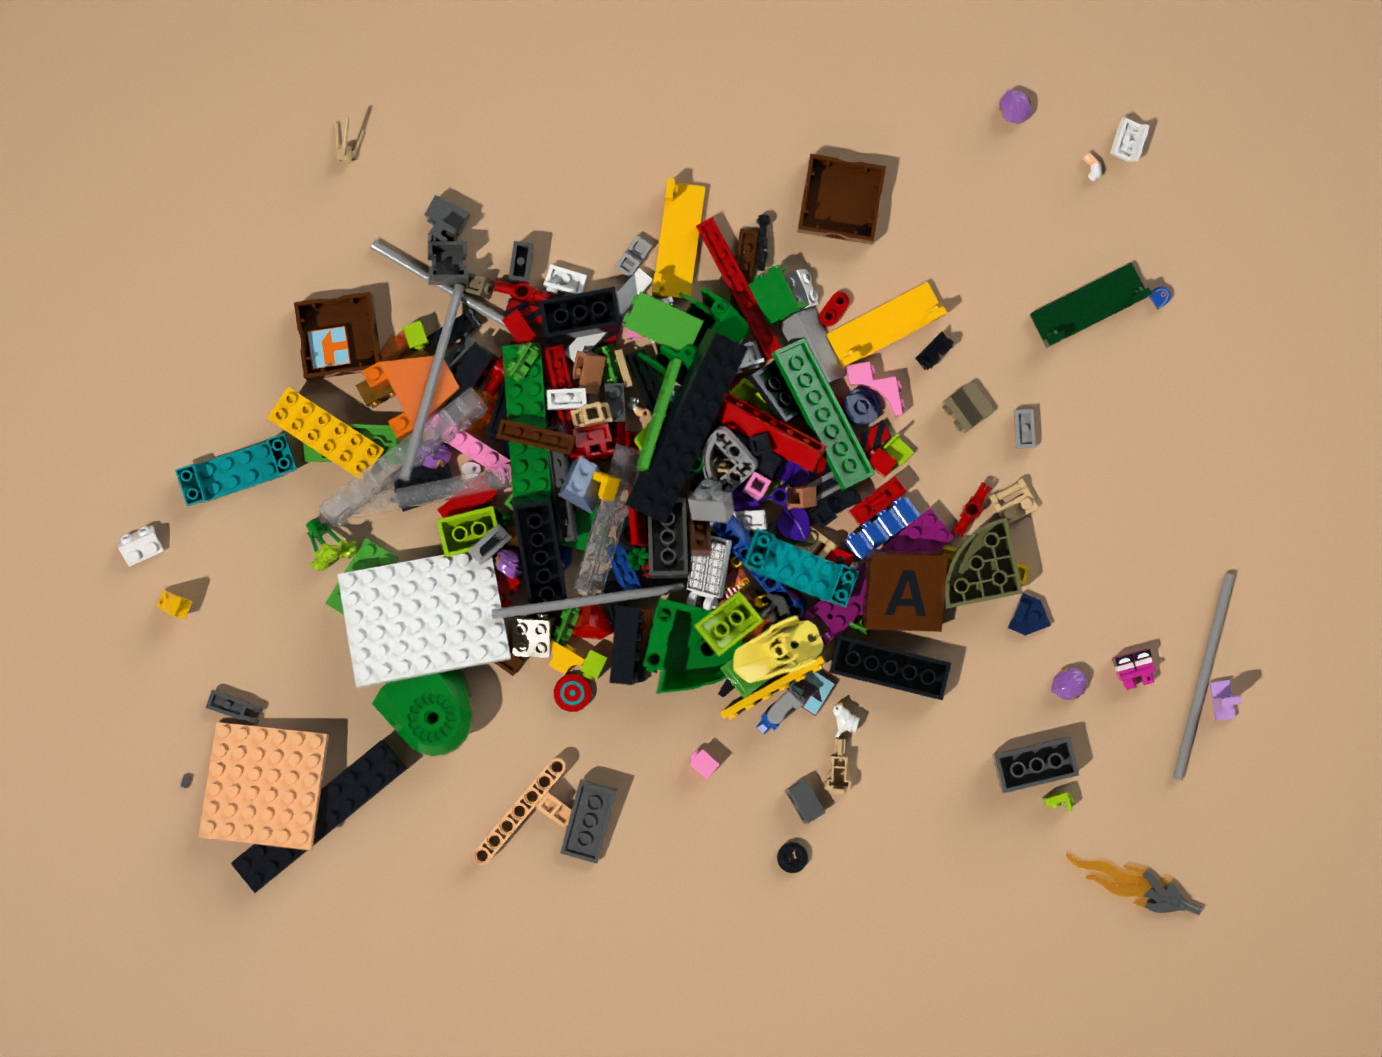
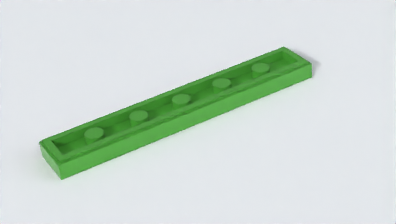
M675 358L669 361L636 465V469L639 471L648 469L682 362L680 359Z

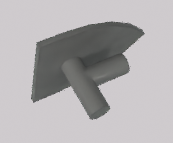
M755 590L758 596L766 595L762 597V603H769L759 614L763 621L769 617L774 625L790 618V611L784 597Z

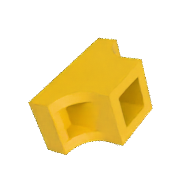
M163 589L156 607L171 616L185 620L192 601Z
M554 640L551 641L553 653L552 660L549 663L551 667L566 675L573 665H583L585 659L574 653L575 648L568 644L562 646Z

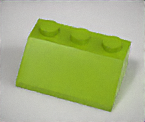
M493 506L437 519L443 554H445V557H450L468 552L497 525Z

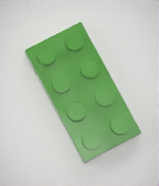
M365 538L344 573L395 564L399 558ZM338 582L325 604L344 615Z

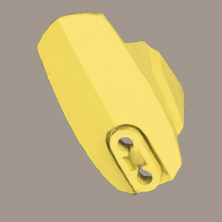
M793 616L771 626L767 632L735 650L733 657L734 671L743 680L752 683L787 672H796L817 662L816 657L822 653L824 643L816 625L808 620L798 621V616ZM808 635L813 637L812 642L808 640ZM791 642L798 644L795 649L791 647Z

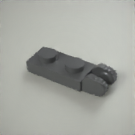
M216 690L211 691L206 705L207 709L258 724L259 719L245 715L247 708L255 712H262L263 708L250 704L248 701Z

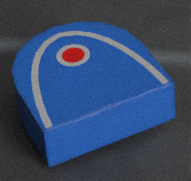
M1165 287L1155 288L1151 291L1152 295L1149 296L1157 310L1166 305L1171 298L1170 291Z

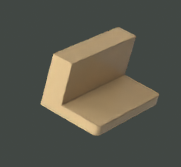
M637 347L614 351L625 389L638 386L626 359V355L638 351Z

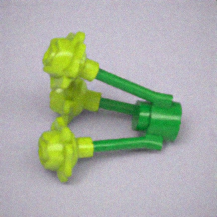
M319 518L312 519L306 524V528L309 531L307 534L315 551L313 553L315 559L310 563V568L314 567L317 571L326 570L329 567V563L338 558L339 552V558L346 557L350 559L358 551L356 548L357 541L346 543L344 540H341L325 522L321 523ZM325 531L338 542V546L336 544L331 546L325 543L322 538ZM315 538H318L322 545V549L320 551L317 547Z

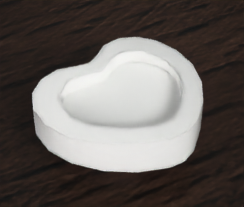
M467 462L462 466V471L467 475L468 481L474 482L480 477V465Z

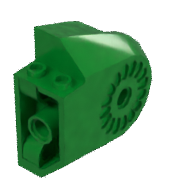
M659 598L642 665L649 672L657 673L660 670L656 689L657 694L701 688V686L715 684L727 678L720 668L734 657L735 650L743 645L742 639L719 657L712 648L709 652L704 653L701 651V645L706 640L694 626L713 611Z
M462 669L387 682L380 689L372 703L408 745L421 754L434 757L447 755L457 750L467 740L472 729L473 713L469 701L471 692Z

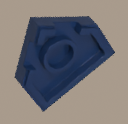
M1022 593L1007 628L1026 636L1051 626L1041 600Z

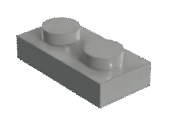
M1034 409L1014 410L1016 449L1036 448Z

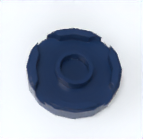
M856 388L850 391L844 399V412L854 424L865 426L876 421L881 410L880 401L876 394L870 392L867 388Z

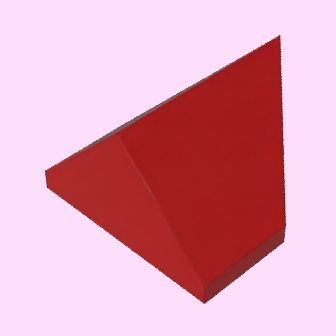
M596 604L582 606L576 625L572 627L571 637L601 640L614 631L601 608Z

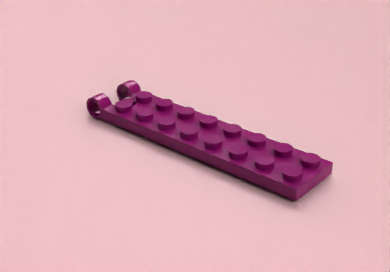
M929 508L881 549L900 552L939 551L954 536ZM866 561L856 569L859 571L846 607L819 600L800 618L801 621H811L816 615H819L830 629L821 636L824 643L823 647L845 630L850 622L853 623L862 615L863 598L866 591ZM832 614L833 618L828 619L827 615Z

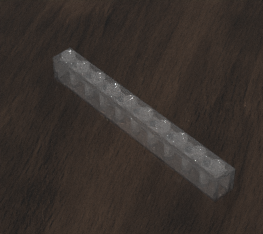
M472 387L425 423L413 467L420 466L428 455L437 453L442 444L451 442L456 437L455 434L460 430H466L470 427L473 420L476 418L480 419L486 414V410L489 408ZM412 433L318 506L334 527H341L346 524L351 515L360 513L364 509V505L368 502H374L379 497L378 494L394 486V482L400 478Z
M498 468L320 504L318 508L321 524H331L510 488L511 481L508 468Z

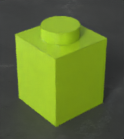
M420 320L403 326L410 349H415L416 352L422 348L426 349V345L430 343L423 322Z
M590 649L580 671L584 672L582 676L593 680L594 677L598 679L608 657Z

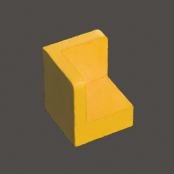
M594 471L592 479L601 482L598 491L599 498L614 502L621 479L607 473Z

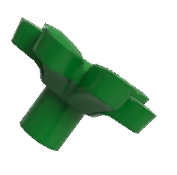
M494 508L497 525L500 524L505 530L507 528V521L513 520V516L511 513L504 514L501 508Z
M635 547L633 551L628 552L627 558L630 560L628 563L630 568L638 571L640 565L643 567L647 565L645 559L649 558V553L645 552V547Z

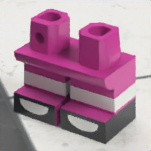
M1150 649L1112 658L1118 679L1123 682L1126 690L1137 687L1134 677L1141 676L1143 685L1154 683L1153 672L1156 671L1152 663Z

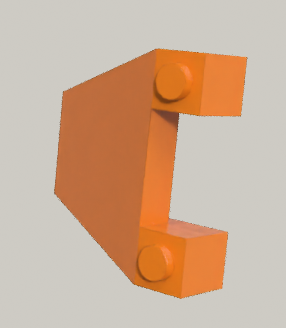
M434 356L378 362L362 371L368 385L374 392L388 385H391L405 412L388 422L395 436L401 442L412 436ZM445 359L442 363L425 425L460 389Z

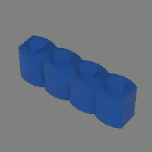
M900 496L892 502L893 507L887 510L884 508L876 514L878 518L875 521L868 520L861 526L863 530L859 533L854 531L846 537L848 541L845 542V545L857 561L867 556V549H876L920 516L907 497L903 499Z

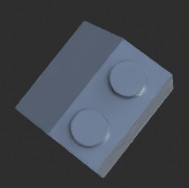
M581 456L571 464L558 496L592 514L599 499L598 491L601 482L592 479L594 471L601 472L598 466Z

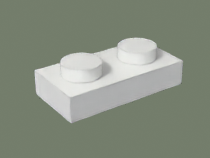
M585 388L546 391L547 410L579 409L581 406L587 405Z

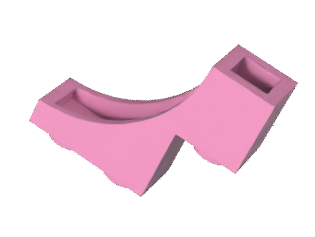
M870 362L846 366L849 386H863L876 391L889 404L893 417L903 414L902 411H905L903 399L900 400L899 392L902 390L900 380L896 381V376L873 380L875 370L874 366H870Z

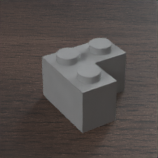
M703 480L688 499L692 520L727 523L735 513L731 492L722 491L721 481Z

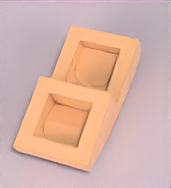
M547 792L535 807L565 829L568 826L572 809Z

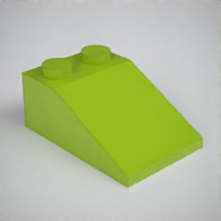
M738 591L694 627L719 657L758 627L763 620L741 592Z

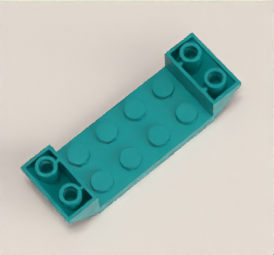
M283 433L268 438L265 442L197 465L191 464L176 469L175 472L186 505L192 506L209 502L281 478L296 471V464L286 434Z
M759 528L755 531L743 563L744 566L753 572L817 599L842 607L847 606L859 571L843 564H835L775 538V535Z

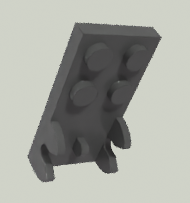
M580 779L560 854L598 863L617 788H610Z

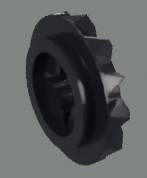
M795 842L784 844L777 853V862L780 868L788 873L800 872L808 861L805 848ZM795 850V856L801 860H794L790 866L789 858L784 855H791Z

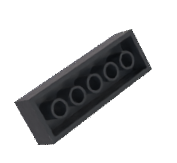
M550 493L512 499L529 604L567 599ZM547 612L533 613V614H531V615L541 614V613H547Z
M837 635L829 673L943 701L951 663Z

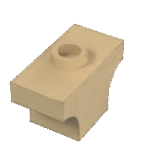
M608 402L583 405L579 409L570 412L574 429L613 422Z

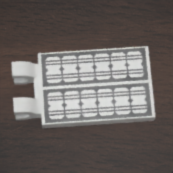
M711 535V556H691L687 589L691 590V593L687 598L686 604L695 606V604L700 605L701 596L707 597L703 603V609L711 610V608L716 609L718 607V598L723 597L731 540Z

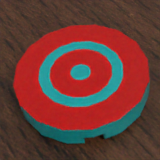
M568 674L561 677L556 682L553 690L556 704L562 710L568 712H578L584 709L589 704L592 696L588 681L577 674Z

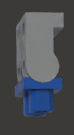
M791 686L770 709L767 708L761 715L762 720L756 727L763 734H766L771 728L775 730L792 707L797 710L803 704L805 698Z

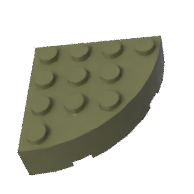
M1007 517L977 529L955 551L947 568L944 609L1023 593Z

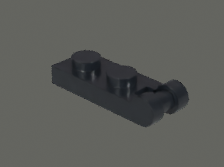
M472 308L455 318L447 347L465 337L463 335L465 332L469 334L482 325L481 321L475 317V312ZM467 319L471 323L468 327L463 323ZM443 327L427 336L435 350L437 349Z

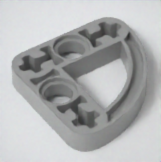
M719 427L707 440L702 455L703 472L706 479L721 481L722 486L728 481L729 485L722 490L723 492H732L758 468V460L727 427ZM723 433L725 437L721 439L719 436ZM715 445L735 464L720 479H718L713 466ZM732 446H736L739 448V455H735L732 453ZM750 462L752 465L744 471L742 468ZM737 472L740 475V480H734L731 473Z

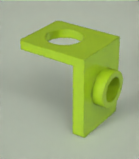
M897 433L882 449L901 466L914 452L898 437L899 434Z

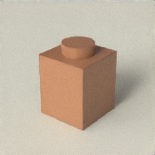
M816 486L787 488V507L806 508L817 506Z

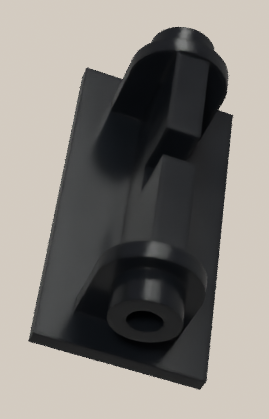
M941 331L915 359L924 370L928 371L929 368L932 369L940 360V354L944 356L953 348L954 342Z

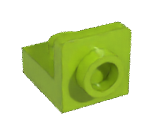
M1065 791L1042 798L1044 805L1050 806L1051 809L1061 806V802H1064L1066 810L1068 812L1073 811L1072 806L1074 802L1071 794L1068 795Z

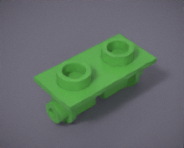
M530 342L520 345L516 352L518 356L506 368L508 370L506 375H514L513 379L517 382L523 380L530 369L524 363L527 362L532 365L539 354L537 347L532 346L530 348L532 344Z
M613 344L594 348L595 352L606 357L602 375L604 386L605 384L623 381Z
M569 608L559 610V619L551 630L552 640L564 645L566 642H569L573 629L568 628V624L576 625L580 609Z

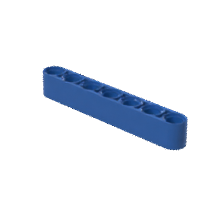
M734 515L726 524L713 522L714 531L720 538L731 540L730 549L744 563L747 555L745 549L749 550L753 539L752 536ZM747 568L767 593L784 597L790 611V618L798 616L800 619L807 603L798 590L777 581H772L768 577Z

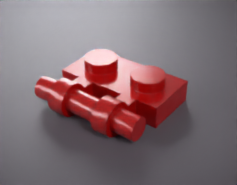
M608 423L572 429L570 431L571 435L576 436L574 450L582 448L583 452L576 455V459L581 456L592 462L593 459L600 458L603 460L607 459L608 456H614V449H607L606 447L607 443L612 442ZM598 445L599 450L591 452L590 447Z

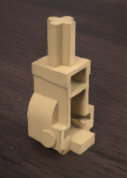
M834 739V756H831L830 760L831 770L827 773L826 781H824V789L828 790L829 793L848 794V791L852 790L851 778L847 772L848 757L845 756L846 739ZM834 768L844 769V782H847V785H829V782H834Z

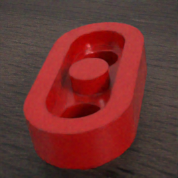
M834 293L819 315L823 326H834L845 312L850 302L846 293ZM842 298L844 303L838 304L836 300ZM827 313L832 314L831 320L826 319L825 315Z

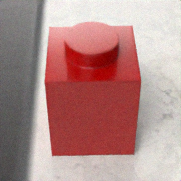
M880 448L876 451L872 449L867 456L873 470L884 478L897 462Z

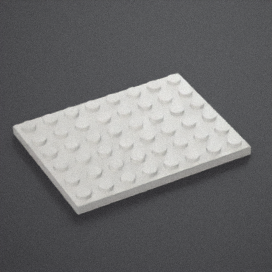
M469 552L450 557H445L444 554L337 574L357 688L511 659L504 619H493L492 609L501 608L492 556L482 565Z

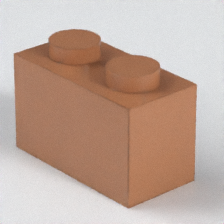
M577 350L571 377L572 388H585L586 393L599 394L606 357L594 351Z

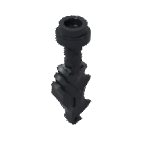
M758 215L756 223L760 226L759 246L757 249L758 271H765V262L768 257L766 233L767 226L771 224L770 216Z

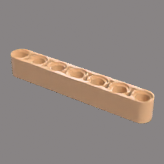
M557 757L548 763L475 850L473 858L476 863L480 865L486 864L496 854L565 772L566 762L564 759ZM553 762H561L563 768L560 772L553 770ZM542 776H547L550 779L549 786L545 787L540 784ZM529 791L537 793L538 798L536 801L528 799L527 794ZM517 806L524 807L525 814L523 816H518L515 813ZM506 820L510 821L513 825L510 831L504 830L502 826ZM491 836H498L500 844L492 845L490 842ZM480 850L487 852L488 858L486 860L478 858Z

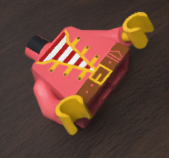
M734 555L728 562L723 597L718 598V606L738 591L741 592L754 609L767 606L769 603H762V597L766 595H757L740 566L743 563L738 561L737 556Z

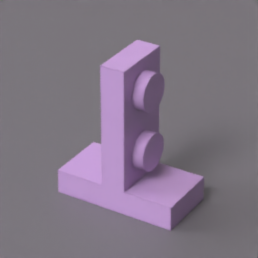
M1230 680L1210 682L1209 686L1215 721L1236 718L1234 708H1236L1237 704H1241L1240 696L1232 695Z

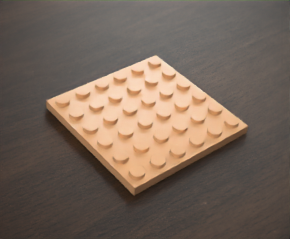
M216 722L198 837L312 851L329 735Z

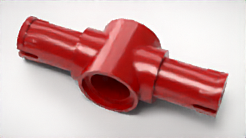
M496 279L495 284L497 286H494V292L509 294L510 297L517 298L521 302H539L540 300L552 298L551 292L536 290V287L529 286L524 282H513L512 284ZM520 288H527L528 294L521 297L518 295V291Z
M511 341V343H510L509 345H518V344H517L516 342H514V341ZM503 355L499 357L492 368V377L484 390L485 393L493 397L501 383L505 381Z
M980 483L974 496H971L969 501L963 506V511L960 514L961 518L952 530L953 533H958V536L963 538L970 523L973 524L976 517L981 514L982 507L984 506L983 502L992 489L990 486L985 488L986 484ZM971 504L977 508L975 515H970L967 511V507Z

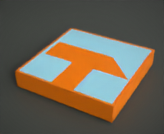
M346 326L307 332L313 370L351 364Z

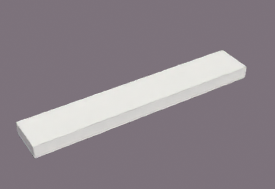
M640 268L617 292L621 318L633 306L631 301L635 293L639 295L640 291L645 292L653 283V279ZM609 332L577 337L564 351L565 356L574 363L577 350L593 351Z

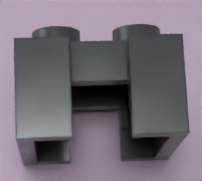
M428 241L427 259L431 260L432 263L428 270V285H467L468 266L463 268V260H466L467 241Z

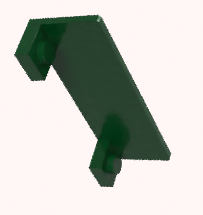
M1130 263L1032 312L1030 317L1046 348L1148 298L1152 295L1150 288L1145 289L1133 264Z

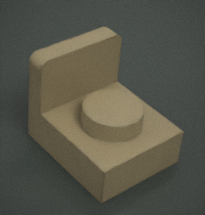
M468 273L467 285H463V292L490 299L494 291L495 282L486 277Z

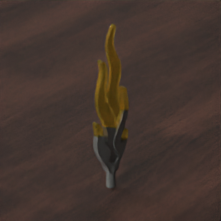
M1066 853V857L1073 865L1081 869L1099 871L1110 876L1116 883H1110L1096 875H1087L1086 879L1095 880L1111 893L1121 897H1147L1155 900V903L1142 900L1134 901V905L1145 907L1157 913L1185 910L1197 915L1201 913L1202 908L1188 903L1176 886L1166 878H1160L1166 887L1164 889L1149 872L1139 867L1124 865L1125 869L1140 875L1131 876L1117 870L1105 861H1079Z

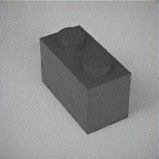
M437 195L434 196L424 214L428 219L427 222L434 226L437 220L440 219L457 229L456 234L459 236L470 218L469 212Z
M514 241L508 278L510 282L529 284L534 254L533 243Z
M624 383L605 384V403L608 402L613 420L611 423L619 421L626 423Z

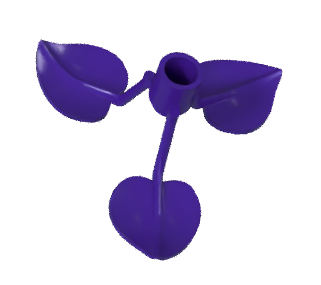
M784 459L777 472V477L785 481L782 488L775 489L772 495L756 500L742 491L745 484L739 485L731 492L735 512L759 510L758 502L772 499L777 505L782 504L786 513L782 514L778 519L779 531L787 538L800 541L806 540L810 528L809 517L802 508L788 510L785 503L788 494L785 489L788 483L793 487L803 485L809 477V470H804L800 465Z

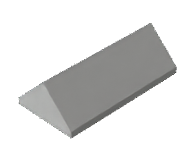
M814 307L798 312L779 323L789 345L806 338L829 384L847 376Z

